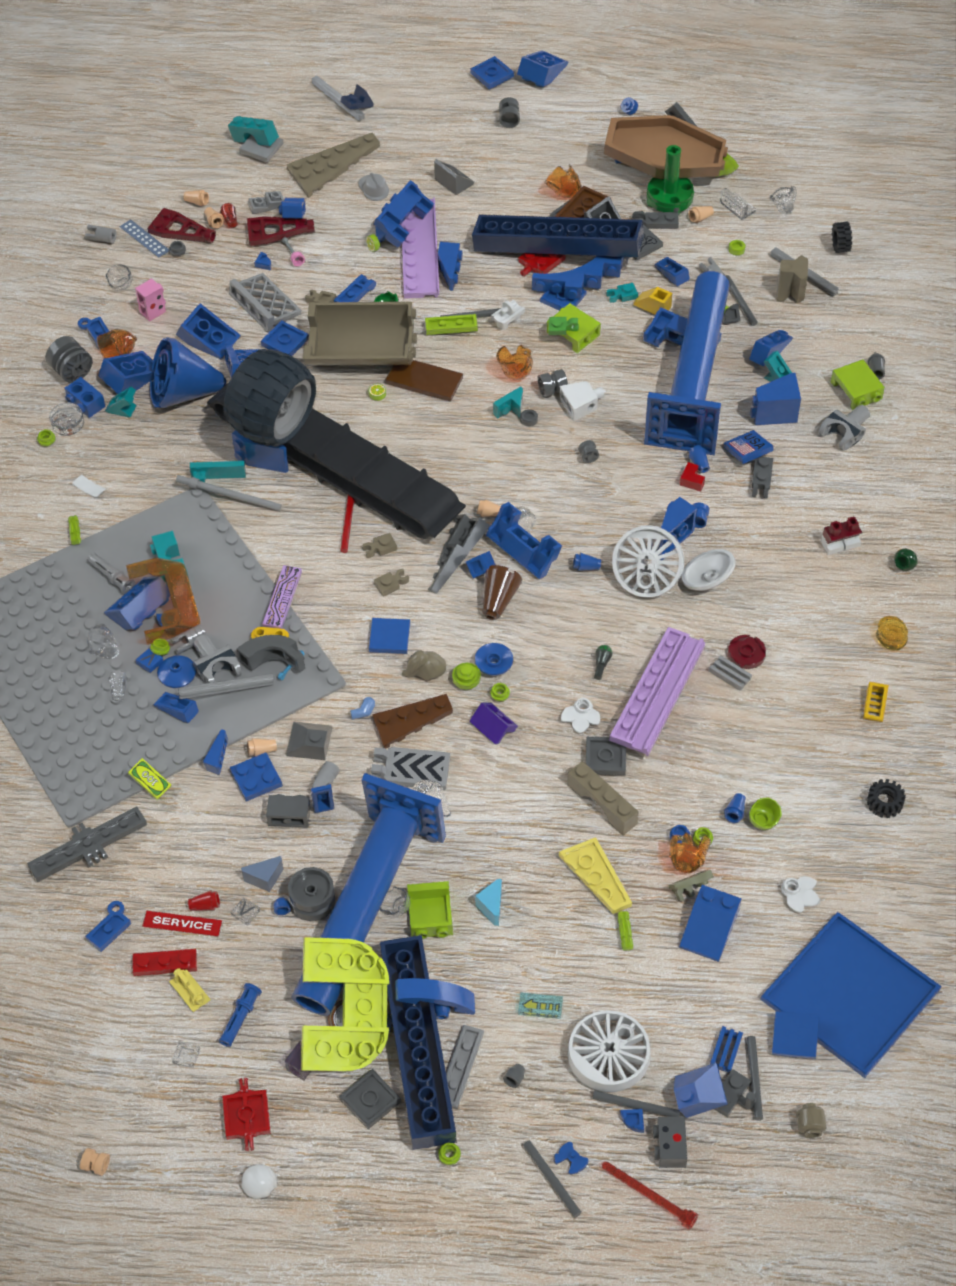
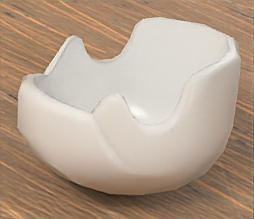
M263 1164L250 1166L242 1176V1189L247 1196L254 1199L268 1197L272 1190L277 1187V1175L270 1167Z

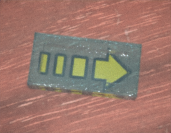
M520 992L518 1015L561 1019L563 996Z

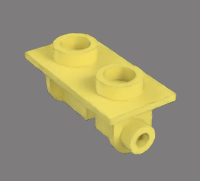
M179 968L174 971L173 974L175 976L169 983L192 1012H195L211 1001L188 970L184 971Z

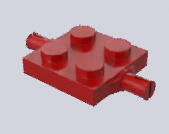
M524 253L518 257L519 263L525 266L520 271V274L523 277L530 272L547 274L563 262L566 256L562 254Z
M240 1078V1091L234 1094L222 1095L225 1134L227 1140L244 1139L245 1151H249V1143L250 1150L253 1151V1137L271 1134L266 1089L249 1090L248 1078H244V1086L243 1080Z

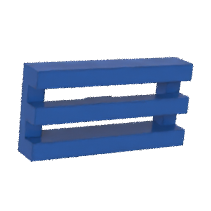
M722 1026L710 1064L716 1063L724 1035H727L726 1045L720 1063L717 1065L719 1070L730 1073L743 1032L739 1031L737 1033L734 1029L728 1030L725 1026ZM732 1038H737L728 1067L724 1066Z

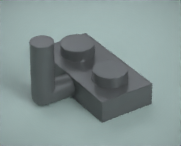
M678 102L665 111L667 115L675 116L697 126Z
M732 1069L722 1083L728 1104L714 1109L727 1118L737 1103L750 1110L753 1108L755 1094L753 1092H748L746 1098L743 1096L751 1085V1080Z

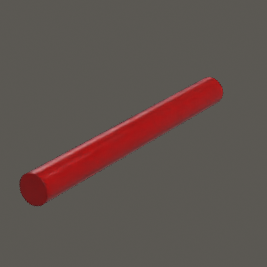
M349 495L347 496L340 549L342 553L348 552L354 498Z

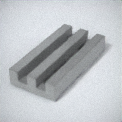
M721 655L718 657V660H715L713 666L709 667V672L740 691L752 679V674Z

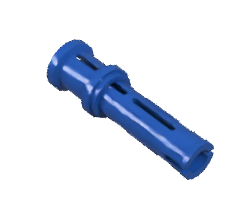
M245 983L240 999H237L235 1002L236 1009L219 1039V1043L226 1047L232 1046L248 1013L253 1011V1004L262 993L261 989L253 984Z

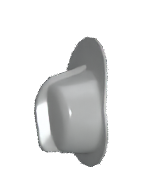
M370 173V175H366L359 180V187L368 199L380 201L388 196V185L380 174Z

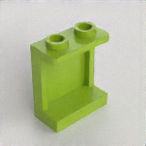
M571 303L561 308L553 316L567 317V321L570 318H578L579 330H568L566 335H561L572 342V350L577 354L600 336L601 323ZM548 319V321H547V333H548V334H549V331H548V330H549V319Z
M863 359L832 371V385L834 387L841 386L851 400L850 408L852 410L859 405L865 406L882 400L885 387Z
M449 881L407 884L411 937L422 935V939H426L427 937L444 938L448 935H453Z

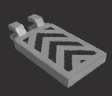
M391 747L388 750L385 748L374 749V762L386 763L384 767L383 765L372 764V776L406 787L446 790L450 763L449 752Z

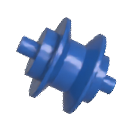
M631 97L625 98L621 103V110L628 115L636 113L638 102Z

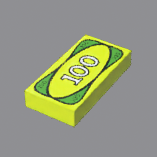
M143 758L128 772L156 800L171 787V784Z

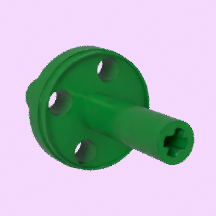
M670 145L666 148L664 179L653 177L649 181L646 198L649 207H653L660 212H678V215H680L681 211L686 210L693 203L694 187L690 179L679 178L681 148L677 145Z

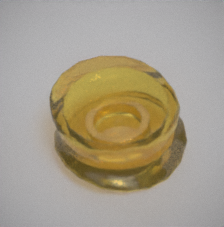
M885 616L878 623L876 638L885 648L898 651L907 644L908 629L900 618Z

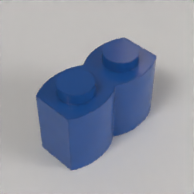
M285 198L279 206V214L282 215V218L303 219L306 212L305 198Z

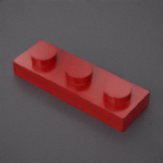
M196 949L133 954L134 976L170 974L179 968L184 971L188 970V972L197 971Z

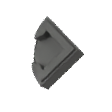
M733 304L726 309L723 316V324L741 321L739 304Z

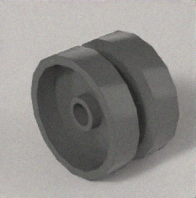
M308 867L297 871L291 877L288 884L291 909L296 916L302 920L317 921L327 917L332 912L336 901L333 880L329 873L321 868Z

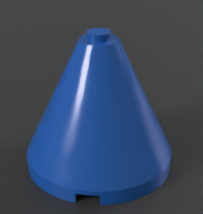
M170 337L163 338L160 341L151 371H154V381H150V398L154 407L166 408L218 392L226 385V378H224L220 371L179 341Z

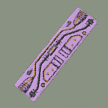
M283 565L263 621V627L283 628L302 574L301 568Z

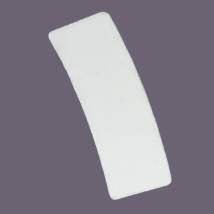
M80 475L72 482L77 488L93 497H98L106 490V488L95 484L83 475Z

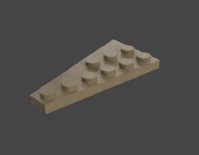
M372 132L287 164V170L309 198L313 195L314 191L321 190L325 183L332 182L347 171L350 165L357 164L361 157L368 156L379 148L380 141Z

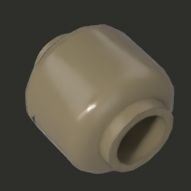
M806 1103L803 1105V1108L796 1112L798 1131L801 1134H804L806 1138L822 1136V1132L827 1129L823 1108L817 1107L815 1103Z

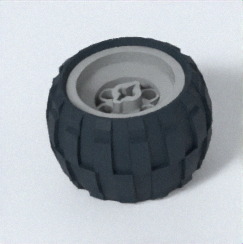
M260 349L245 358L234 372L224 397V416H226V420L231 423V426L238 433L254 443L275 447L283 445L300 431L309 417L316 397L315 377L304 364L289 354L272 349Z

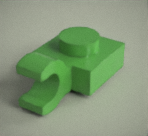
M549 317V335H566L568 330H579L578 318H570L567 321V317Z

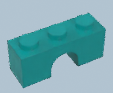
M236 116L228 124L235 142L244 143L253 135L258 145L270 146L279 137L272 120Z
M173 530L151 536L153 544H150L152 555L157 556V558H154L157 569L161 568L162 572H159L169 589L190 583L183 558L171 560L173 557L180 556Z

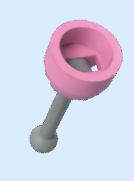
M287 237L282 238V243L286 244L292 253L290 258L293 265L301 266L305 262L303 254L293 250L288 243Z

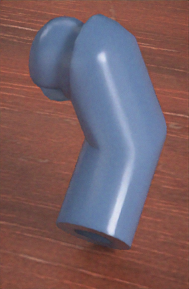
M366 697L360 708L350 710L352 720L369 716L375 707V700L371 697Z

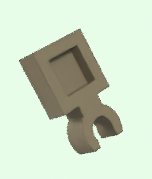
M310 290V296L305 295V300L307 303L334 302L337 296L326 291L317 293L315 290Z
M387 533L373 538V543H364L362 549L366 551V557L371 558L375 553H379L382 556L397 551V545L392 535Z
M399 569L395 575L389 572L374 579V585L384 597L399 590V584H407L409 576L401 577L404 575V569Z

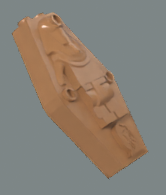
M675 116L617 117L610 120L604 154L654 178L664 179L666 148L670 145H677L681 148L679 178L719 176L720 170H724L725 160L722 159L727 156L728 147H725V139Z

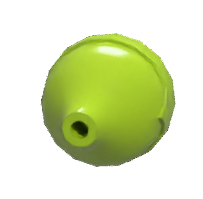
M728 153L722 159L725 160L724 170H720L719 176L732 174L739 167L737 162Z

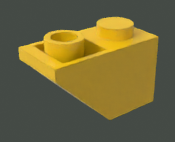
M655 287L642 292L633 305L656 315L660 307L668 311L671 309L673 293L660 287Z

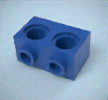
M82 377L64 388L67 402L70 405L73 404L81 414L84 413L89 418L106 407L103 394Z

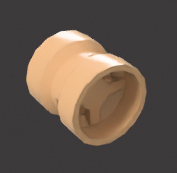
M87 1148L82 1155L80 1169L84 1171L92 1170L96 1175L103 1176L108 1168L110 1155L104 1152L99 1154L96 1153L95 1149Z

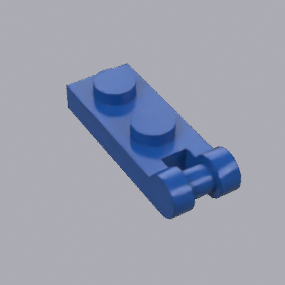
M361 274L334 299V302H358L365 294L376 287V281L369 280L365 275Z

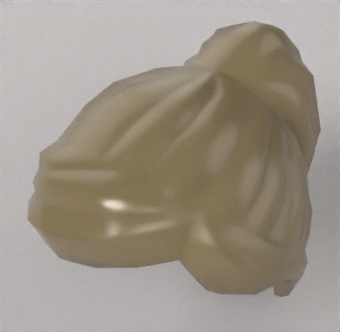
M417 650L410 656L407 668L403 670L402 675L408 678L417 675L429 681L445 673L446 661L433 651L424 652Z

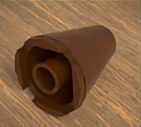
M491 565L489 569H486L482 612L487 619L495 620L503 614L522 583L523 579L518 572L514 571V573L508 571V567Z

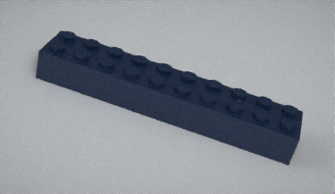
M481 214L477 218L472 233L474 251L638 257L644 238L643 220Z
M422 935L381 941V957L389 975L387 994L412 1149L416 1150L440 1146L446 1143H457L434 1003L419 1001L417 1004L396 1001L395 981L397 979H429Z

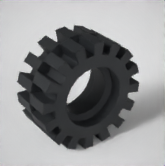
M848 221L834 223L831 234L835 253L850 252L853 243L850 223Z
M880 779L878 783L874 782L873 786L871 785L867 797V805H869L870 811L874 809L873 814L877 815V813H880L879 817L883 818V815H886V818H890L891 814L895 817L903 809L906 795H904L905 790L901 789L902 786L900 784L896 786V781L894 780L892 783H889V779H886L885 782H883V779ZM881 794L890 795L894 799V801L891 803H886L881 801L878 796Z

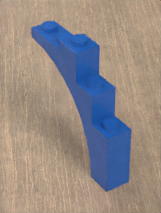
M596 256L590 262L573 270L549 274L533 273L532 290L542 292L550 290V293L564 294V297H568L570 300L577 298L581 301L584 287L601 289L603 276L620 277L624 257Z

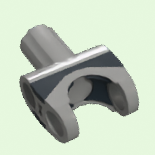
M859 405L847 416L841 411L835 410L823 421L818 433L822 436L833 433L841 435L843 438L839 443V448L847 450L859 442L865 435L866 428L861 426V424L870 417V412L864 405Z
M200 635L195 639L193 645L201 658L193 661V665L205 684L216 682L214 677L220 671H229L236 676L242 674L235 653L228 644L216 649L208 635Z

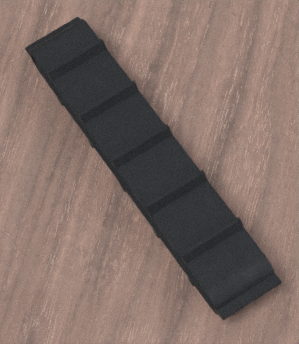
M229 383L207 401V404L213 407L215 413L227 423L229 422L226 420V416H224V397ZM313 407L300 431L290 441L283 444L286 447L287 459L316 475L319 483L322 484L326 481L354 498L357 506L366 505L391 520L397 530L402 527L421 539L435 538L466 507L450 488L429 477L426 469L423 468L421 471L415 469L390 454L387 446L384 445L380 448L352 432L347 423L342 426L316 411Z

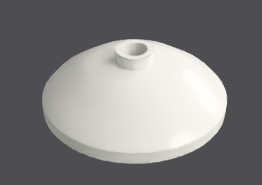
M724 549L704 552L686 565L682 573V581L687 588L703 591L712 589L722 584L732 574L736 564L735 558L730 551Z

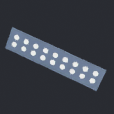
M131 219L119 226L158 258L169 252L167 247Z

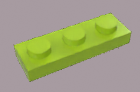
M476 314L425 318L426 335L478 331Z

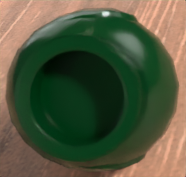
M899 549L895 554V564L903 571L912 570L918 564L916 553L910 549Z

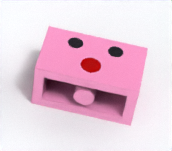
M151 278L135 288L139 312L148 321L166 312V301L163 297L164 290L160 283H156Z

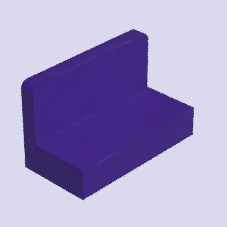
M491 702L480 703L470 719V723L494 744H499L507 732H515L518 727L517 724Z

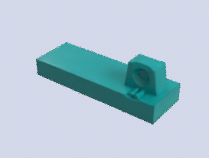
M244 461L190 462L191 478H198L202 482H205L206 479L246 478Z

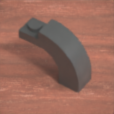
M259 636L236 648L240 662L251 671L270 660L284 661L298 672L306 669L305 657L298 650L296 641L286 636Z

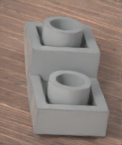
M281 191L265 192L264 197L249 198L248 205L252 214L262 213L279 208L284 198Z

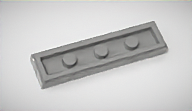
M463 1025L446 1073L452 1108L457 1110L484 1035V1030Z

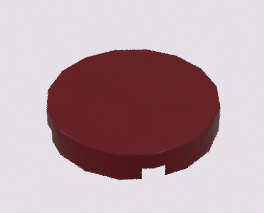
M746 634L739 635L731 640L728 646V657L732 663L742 669L757 668L765 660L766 647L757 637L753 638Z

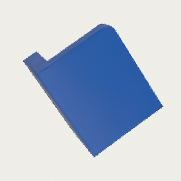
M490 551L465 561L472 578L484 574L486 569H489V566L496 565Z

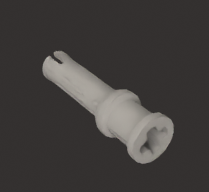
M92 553L88 557V562L110 578V583L117 585L124 594L135 585V581L132 578L126 577L122 570L113 568L99 557L98 554Z

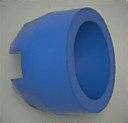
M280 897L275 900L273 907L276 915H286L291 911L290 903L286 898Z

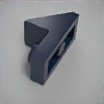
M358 84L354 94L342 96L340 101L350 110L374 106L367 91Z

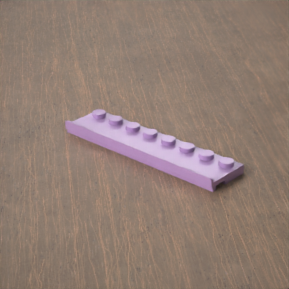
M433 197V199H429L433 203H435V197ZM434 204L430 212L423 219L412 211L401 224L409 232V235L402 243L404 299L424 298V295L438 297L436 212Z
M670 627L667 628L610 734L609 741L649 756L705 648L704 639L700 638V640L689 637L690 634Z

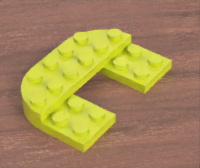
M303 938V982L343 983V1026H302L301 1071H354L372 1063L384 1049L389 1034V1027H387V985L389 984V975L382 958H379L369 945L353 939Z

